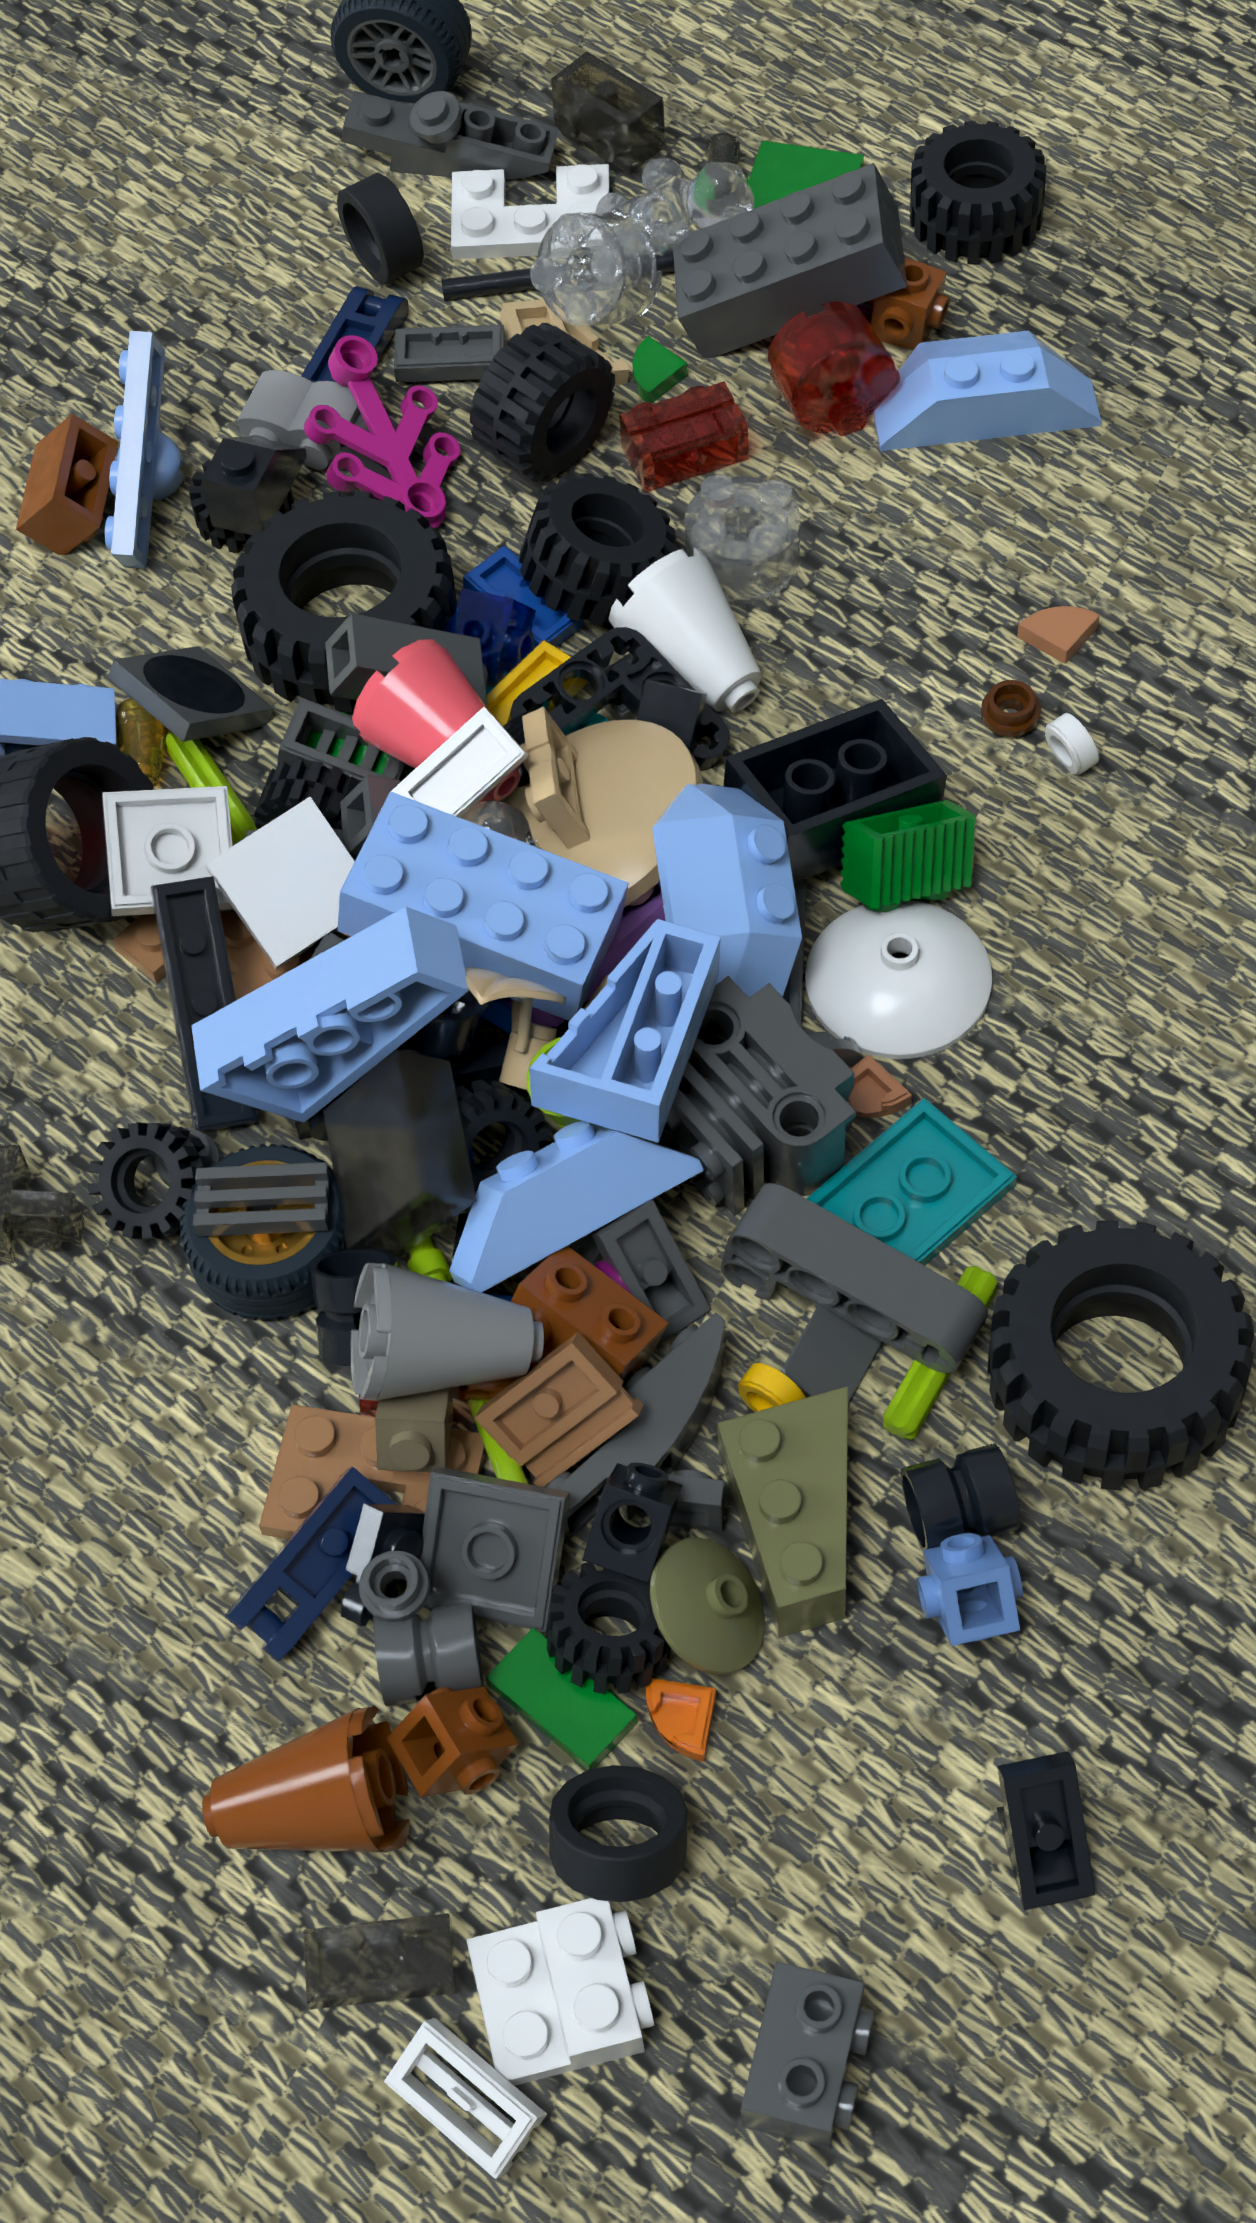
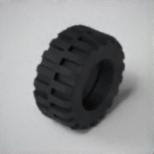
M335 491L323 493L324 499L309 502L308 498H304L292 503V510L284 515L278 511L269 517L263 524L265 530L263 532L256 530L243 546L245 553H241L237 558L232 572L234 582L231 585V591L247 659L253 664L255 674L264 684L270 685L273 683L274 692L290 702L298 695L322 706L324 704L334 705L335 711L354 713L353 705H356L357 700L330 695L325 642L349 616L324 617L311 614L302 610L308 602L319 594L340 586H374L386 590L390 594L375 607L358 615L455 634L459 631V611L451 557L447 553L446 542L440 532L430 526L427 518L413 508L406 512L405 504L387 496L381 501L374 499V495L371 492L355 491L354 496H340V492Z
M1101 1220L1096 1222V1228L1093 1231L1084 1232L1081 1225L1059 1231L1056 1245L1053 1246L1048 1240H1043L1027 1252L1025 1265L1018 1264L1013 1266L1004 1280L1003 1295L996 1298L992 1315L987 1373L991 1375L989 1391L994 1408L1000 1411L1004 1410L1003 1426L1014 1441L1019 1442L1025 1437L1029 1439L1028 1456L1043 1467H1047L1052 1459L1062 1464L1061 1477L1078 1484L1082 1483L1085 1474L1102 1478L1101 1489L1121 1490L1123 1479H1137L1139 1488L1145 1489L1162 1485L1164 1472L1171 1469L1175 1477L1181 1478L1197 1469L1200 1454H1203L1205 1457H1212L1223 1445L1228 1428L1234 1427L1241 1410L1254 1357V1352L1251 1350L1254 1338L1252 1317L1245 1311L1242 1312L1245 1297L1237 1282L1231 1279L1225 1282L1221 1281L1224 1266L1211 1253L1205 1252L1199 1257L1192 1252L1194 1241L1177 1232L1173 1233L1171 1239L1156 1234L1157 1225L1137 1221L1136 1229L1119 1228L1118 1220ZM1102 1316L1127 1317L1143 1322L1160 1332L1177 1351L1183 1364V1369L1167 1383L1151 1390L1135 1393L1113 1392L1096 1387L1072 1372L1059 1356L1055 1348V1342L1065 1331L1082 1321Z

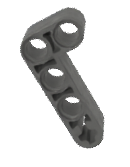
M768 1183L761 1187L728 1238L721 1263L722 1273L732 1285L741 1288L745 1284L757 1290L754 1296L760 1299H769L779 1283L924 1366L942 1373H953L957 1370L988 1318V1310L985 1305L968 1290L794 1191L778 1184Z

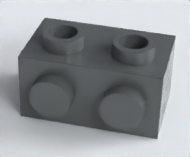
M776 1961L742 2101V2127L831 2149L835 2127L845 2130L850 2129L859 2084L846 2081L852 2053L866 2056L875 2016V2010L862 2007L864 1982Z

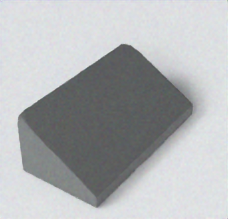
M818 1305L783 1365L781 1372L801 1389L806 1398L848 1386L849 1405L884 1342Z

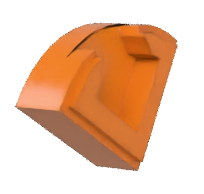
M652 1678L651 1683L646 1686V1700L648 1712L650 1711L655 1725L653 1723L654 1728L671 1748L686 1757L705 1762L717 1696L716 1688Z

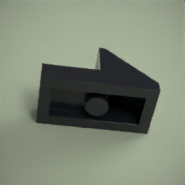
M1069 1751L997 1766L1003 1806L996 1809L1023 1909L1029 1910L1094 1896L1095 1889L1076 1764Z

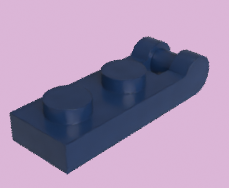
M359 286L353 287L301 376L311 382H336L332 378L328 366L329 356L338 340L348 335L359 336L367 340L376 350L379 361L395 330L401 329L408 316V300L391 294L385 299L374 296V292L371 289Z
M353 1466L343 1473L225 1615V1618L239 1630L247 1626L264 1641L261 1648L277 1662L291 1650L352 1576L353 1573L346 1571V1566L363 1504L397 1505ZM277 1589L296 1605L284 1620L265 1606Z

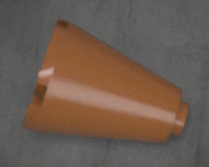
M375 1705L357 1708L214 1778L210 1794L204 1795L202 1801L203 1819L208 1833L212 1837H219L222 1844L228 1849L385 1853L405 1846L409 1834L410 1819L396 1821L395 1798L396 1794L409 1796L405 1770L386 1739L393 1732L389 1722L374 1723L373 1718L379 1712Z

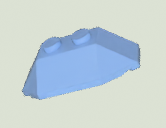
M1030 331L919 343L872 405L880 451L1101 426V417L1092 380Z
M701 783L698 785L687 784L652 827L665 921L721 937L719 977L716 985L729 976L750 998L770 983L783 997L802 940L784 821L741 789Z
M578 1121L567 1125L554 1135V1143L535 1153L533 1151H523L504 1159L496 1167L498 1173L480 1182L449 1272L454 1282L458 1285L482 1293L704 1171L698 1158L637 1136L585 1121Z

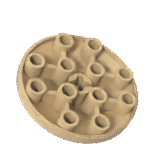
M544 707L522 716L525 743L521 744L520 747L529 756L523 761V764L529 773L530 784L523 787L516 786L510 795L498 801L501 834L524 842L522 839L523 833L525 831L530 832L534 840V845L532 846L540 847L550 853L629 882L624 907L637 906L644 903L652 895L654 886L660 881L652 827L687 784H703L701 771L695 758L682 740L673 732L651 722L614 720L591 725L565 736Z

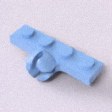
M130 331L128 350H122L119 359V376L121 383L125 385L124 404L116 407L114 416L115 435L120 440V447L116 460L112 462L110 467V489L112 494L116 495L114 516H108L106 520L105 543L107 549L111 550V555L123 567L146 568L153 498L156 501L167 498L177 490L184 478V474L179 470L180 467L185 465L184 456L177 444L162 433L160 428L165 349L152 332Z

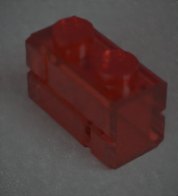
M725 381L708 387H691L682 395L654 404L650 402L641 403L629 412L619 415L621 447L644 492L749 459L747 422L738 405L735 404Z

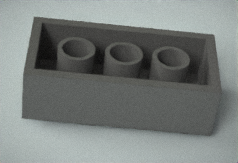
M874 163L673 239L678 320L703 358H714L907 287L898 206Z

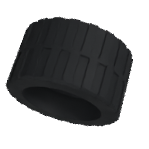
M81 737L0 756V919L10 925L20 926L25 931L33 933L44 931L48 933L118 921L128 917L112 916L102 792L154 790V785L148 775L142 772L138 767V762L129 754L123 753L118 746L108 741L100 742L96 738ZM53 789L70 806L80 829L82 861L74 883L58 866L47 838L46 810Z

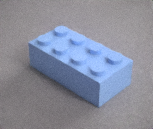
M390 791L340 890L337 931L353 936L405 906L457 925L464 967L482 968L508 977L530 980L567 997L565 1005L554 1001L533 998L532 1007L570 1021L579 1009L583 1007L621 922L629 882ZM509 997L520 1002L517 997Z

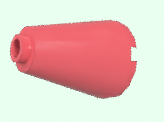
M434 639L417 640L402 647L393 654L392 657L399 664L386 677L379 671H376L371 676L356 701L352 716L353 726L361 732L359 735L366 743L415 769L483 707L487 709L449 651ZM521 764L478 803H487L492 800L500 801L510 795L520 781L521 775L518 771Z

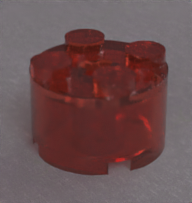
M832 301L821 304L825 311L810 317L803 311L791 318L774 337L768 350L767 360L771 365L770 376L799 424L805 429L816 433H828L836 430L843 437L860 431L865 427L867 418L874 413L875 409L898 385L900 374L895 367L891 355L863 312L850 303Z

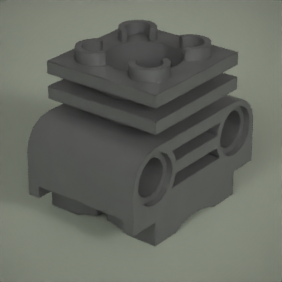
M727 976L715 985L658 1144L698 1158L704 1171L698 1173L692 1179L696 1189L709 1204L716 1206L721 1202L734 1216L744 1210V1192L753 1200L764 1185V1177L770 1183L786 1187L801 1196H809L853 1159L845 1150V1133L852 1127V1120L856 1117V1111L848 1103L849 1096L854 1088L855 1073L832 1049L813 1040L801 1028L793 1014L791 1005L770 983L749 998Z

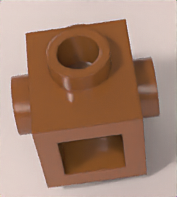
M904 257L907 287L867 301L868 305L873 306L869 337L914 350L919 343L926 342L933 328L940 329L948 312L950 297L943 295L947 271Z
M484 1686L453 1691L450 1687H443L425 1695L386 1738L420 1797L462 1790L465 1795H470L485 1789L499 1777L501 1770L498 1766L519 1745L505 1722L501 1709L491 1699Z

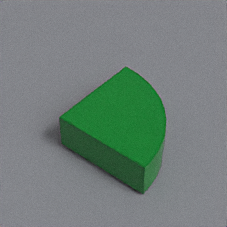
M647 336L635 351L632 363L633 378L637 393L648 405H651L688 376L687 362L650 336Z

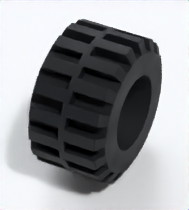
M976 121L964 122V126L959 127L952 124L944 127L942 134L933 133L927 137L925 145L917 148L911 166L910 224L911 227H915L914 235L919 242L927 240V249L934 254L944 250L945 259L956 262L959 256L968 257L967 264H979V258L988 257L990 263L1002 261V253L1007 252L1013 257L1022 251V243L1029 246L1036 239V231H1040L1042 225L1047 168L1044 165V154L1041 149H1035L1036 142L1029 136L1021 137L1019 136L1020 130L1011 126L1002 128L999 127V123L987 121V124H976Z
M541 323L539 326L533 324L526 327L521 335L515 334L508 340L506 346L496 353L493 361L480 378L481 382L472 400L474 406L470 412V423L473 424L471 429L472 436L478 441V445L528 479L535 482L539 480L543 482L552 480L557 474L561 475L570 469L575 462H578L585 455L605 425L615 394L612 392L615 386V375L611 373L613 367L603 356L557 326H553L550 323Z
M580 473L579 478L571 475L561 477L558 484L551 482L545 487L543 494L538 498L519 554V562L522 563L520 572L523 580L531 582L529 587L531 592L536 597H543L546 600L545 605L552 610H561L567 613V618L579 621L580 618L588 620L590 625L603 626L604 622H610L611 607L616 599L624 607L634 595L628 584L655 561L674 552L676 546L674 545L676 539L675 528L669 526L671 519L666 511L657 509L658 502L650 495H643L638 492V487L630 483L625 485L617 482L614 477L604 475L603 478H598L592 473Z

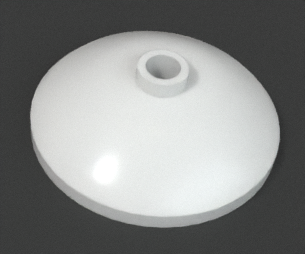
M911 900L910 902L901 901L899 908L889 912H876L861 905L849 910L831 922L812 946L806 964L805 983L812 1011L823 1027L836 1039H844V1036L851 1037L856 1042L860 1052L875 1057L910 1059L942 1051L960 1041L976 1026L983 1016L990 999L992 970L989 956L983 943L964 921L935 905ZM901 953L906 954L908 956L899 959L894 958L891 955Z

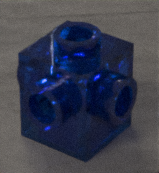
M462 588L456 614L450 618L446 632L480 638L482 663L485 664L488 674L487 682L496 684L499 674L508 675L532 652L534 637L531 630L536 610L514 599Z

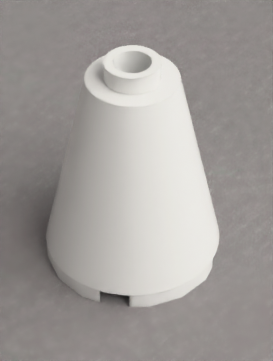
M693 548L694 556L688 557L683 549L674 551L655 561L628 584L634 595L624 607L616 599L611 607L609 621L614 628L628 627L637 630L645 636L695 691L707 693L706 703L715 711L722 712L729 708L733 713L738 712L751 704L758 696L760 690L757 686L762 679V673L708 558L699 548Z

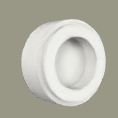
M1064 713L1046 725L1045 737L1050 750L1072 774L1080 775L1099 762L1098 751L1093 739L1085 727L1073 715Z

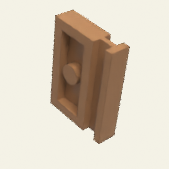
M577 1332L531 1367L525 1375L517 1378L482 1405L474 1419L510 1458L515 1460L520 1466L524 1465L535 1477L533 1483L536 1486L545 1487L555 1477L565 1472L638 1417L644 1404L638 1397L633 1399L622 1387L623 1380L584 1337Z

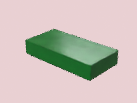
M532 1628L485 1677L487 1686L586 1771L595 1769L638 1723L637 1715L607 1689L605 1694L593 1692L594 1680L587 1678L582 1688L571 1683L572 1668L561 1675L554 1667L555 1656L549 1657L546 1648L547 1639L535 1628Z

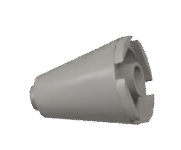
M366 1263L360 1274L354 1308H362L359 1330H351V1375L353 1390L356 1395H361L359 1399L378 1401L523 1376L528 1372L531 1362H539L544 1346L543 1324L541 1321H533L532 1311L527 1306L386 1263Z

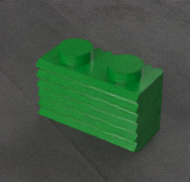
M949 800L852 820L842 825L845 834L842 836L844 846L841 850L844 857L841 859L844 868L840 871L843 877L840 885L844 892L862 902L864 907L876 912L893 911L900 907L901 901L910 902L912 898L941 900L948 898L952 889L961 890L962 886H972L976 815Z

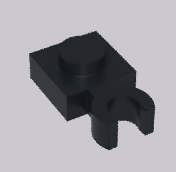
M363 1504L346 1566V1571L357 1575V1579L343 1598L341 1617L359 1626H366L369 1619L373 1620L374 1615L367 1610L359 1594L361 1574L373 1558L388 1551H404L418 1558L422 1548L424 1511L410 1505ZM404 1579L390 1581L385 1588V1596L397 1598L395 1592L397 1580Z

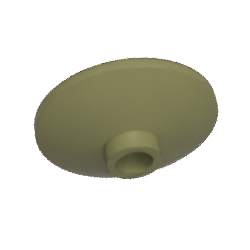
M687 1538L664 1550L652 1571L650 1600L656 1623L668 1645L688 1665L707 1674L726 1675L747 1666L757 1655L765 1630L762 1599L747 1568L727 1548L704 1538Z

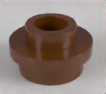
M1005 680L997 683L982 701L981 717L984 724L989 730L1001 736L1017 737L1033 730L1040 719L1041 705L1032 688L1021 681ZM1005 709H1014V710H1017L1018 712L1009 713V712H1005V711H1003V710H1005Z

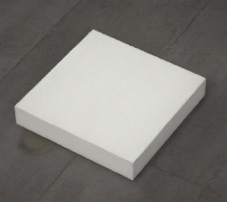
M227 786L102 792L112 916L155 914L151 896L152 885L211 877L205 868L206 863L232 847ZM215 882L219 909H233Z
M308 797L207 862L205 868L211 876H214V881L274 969L277 970L320 942L325 934L329 935L330 932L334 933L338 930L340 890L355 861L312 798Z

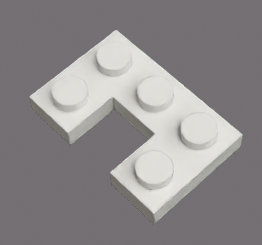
M609 164L556 166L557 204L506 206L504 169L452 172V259L611 252Z

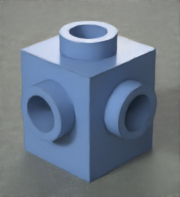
M971 1533L958 1534L943 1540L939 1547L922 1550L927 1575L916 1578L922 1611L926 1619L936 1617L951 1646L1020 1631L1015 1599L1023 1597V1588L1018 1566L1013 1556L1004 1557L990 1535L981 1537Z

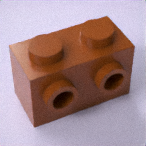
M74 414L68 416L35 445L16 530L58 555H66L81 542L84 544L90 542L101 526L110 484V467L115 460L118 441Z
M565 1246L551 1254L521 1281L511 1302L529 1307L532 1311L533 1321L542 1322L544 1329L542 1359L575 1333L579 1332L623 1380L622 1387H624L632 1375L648 1363L668 1325V1322L569 1246Z

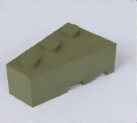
M848 1386L718 1422L719 1458L778 1637H784L845 1619Z

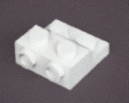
M589 1898L536 1912V1922L466 1939L494 2067L514 2086L645 2052L641 2029L654 2026V2021L644 1981L629 1984L623 1958L637 1953L626 1910L612 1913L609 1901Z

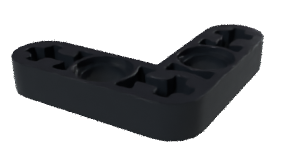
M616 627L604 633L519 694L513 701L507 723L527 711L533 712L542 707L548 710L552 701L555 708L549 712V715L566 736L617 698L637 717L646 679L691 690L694 689L645 636L637 630L628 627ZM614 651L619 655H624L627 652L633 655L631 664L625 659L621 660L610 668L608 676H606L603 669L609 665ZM579 677L585 679L593 686L595 695L587 700L574 699L566 693L563 683L570 678ZM706 702L697 739L708 736L712 742L709 748L704 744L694 748L693 757L700 771L709 770L722 760L730 740L728 727Z

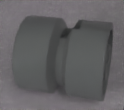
M472 1602L433 1607L427 1620L421 1621L416 1614L398 1622H388L373 1616L377 1669L385 1706L420 1701L428 1694L431 1687H436L437 1689L450 1687L453 1691L484 1686L479 1639Z

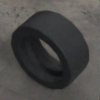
M377 172L338 192L337 208L345 236L357 259L374 280L383 285L422 266L424 250L417 223L403 196L388 177Z
M619 1765L587 1770L566 1781L552 1800L549 1815V1856L556 1875L573 1891L596 1900L628 1902L651 1897L669 1887L684 1869L687 1851L688 1809L680 1791L663 1776L640 1767ZM618 1819L636 1821L651 1827L658 1835L640 1844L618 1847L598 1844L584 1838L579 1832L594 1823Z

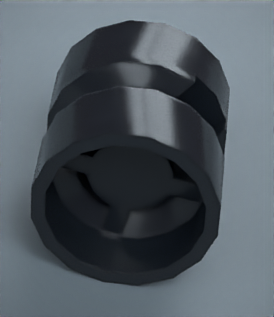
M353 1248L328 1253L313 1261L310 1266L313 1300L316 1307L323 1310L315 1319L318 1351L322 1360L329 1364L351 1366V1330H359L362 1308H354L360 1274L366 1263H386L398 1267L394 1254L386 1250L374 1248Z
M996 1443L957 1454L952 1468H949L940 1458L901 1469V1483L905 1504L921 1550L939 1547L946 1538L965 1534L969 1530L982 1537L987 1535L994 1537L1020 1529L1021 1517L1015 1486L1005 1457Z

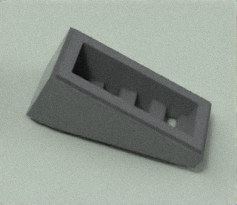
M302 697L280 744L277 762L278 765L285 761L291 766L293 760L302 759L306 767L311 766L312 760L322 762V770L331 772L334 766L343 771L341 775L343 780L352 776L359 783L366 775L399 780L406 764L390 756L382 775L371 771L379 749L363 740L359 735L361 732L353 726L352 717ZM311 731L322 734L316 749L305 746ZM334 738L345 740L338 757L327 754ZM356 744L368 746L360 766L349 763Z

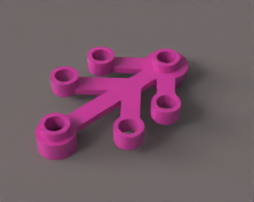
M355 335L344 336L338 340L329 356L328 366L332 378L338 384L349 387L370 432L343 419L334 408L328 405H317L312 408L304 423V431L307 437L317 444H329L336 440L387 467L392 480L365 468L357 456L346 452L339 453L334 457L326 472L327 480L334 489L340 492H351L357 487L364 492H371L374 497L383 500L385 496L398 500L405 504L406 512L413 508L429 520L430 526L437 529L446 516V500L440 485L447 469L451 468L459 457L460 445L450 434L439 432L432 435L423 449V459L426 465L419 478H417L408 459L423 424L431 419L437 409V397L433 391L425 386L417 385L411 387L401 402L402 418L395 431L370 379L378 361L376 350L362 337ZM413 401L420 402L425 409L418 408ZM316 420L325 422L330 429L322 428ZM435 448L444 450L448 456L439 454ZM338 468L348 470L352 477L343 475Z

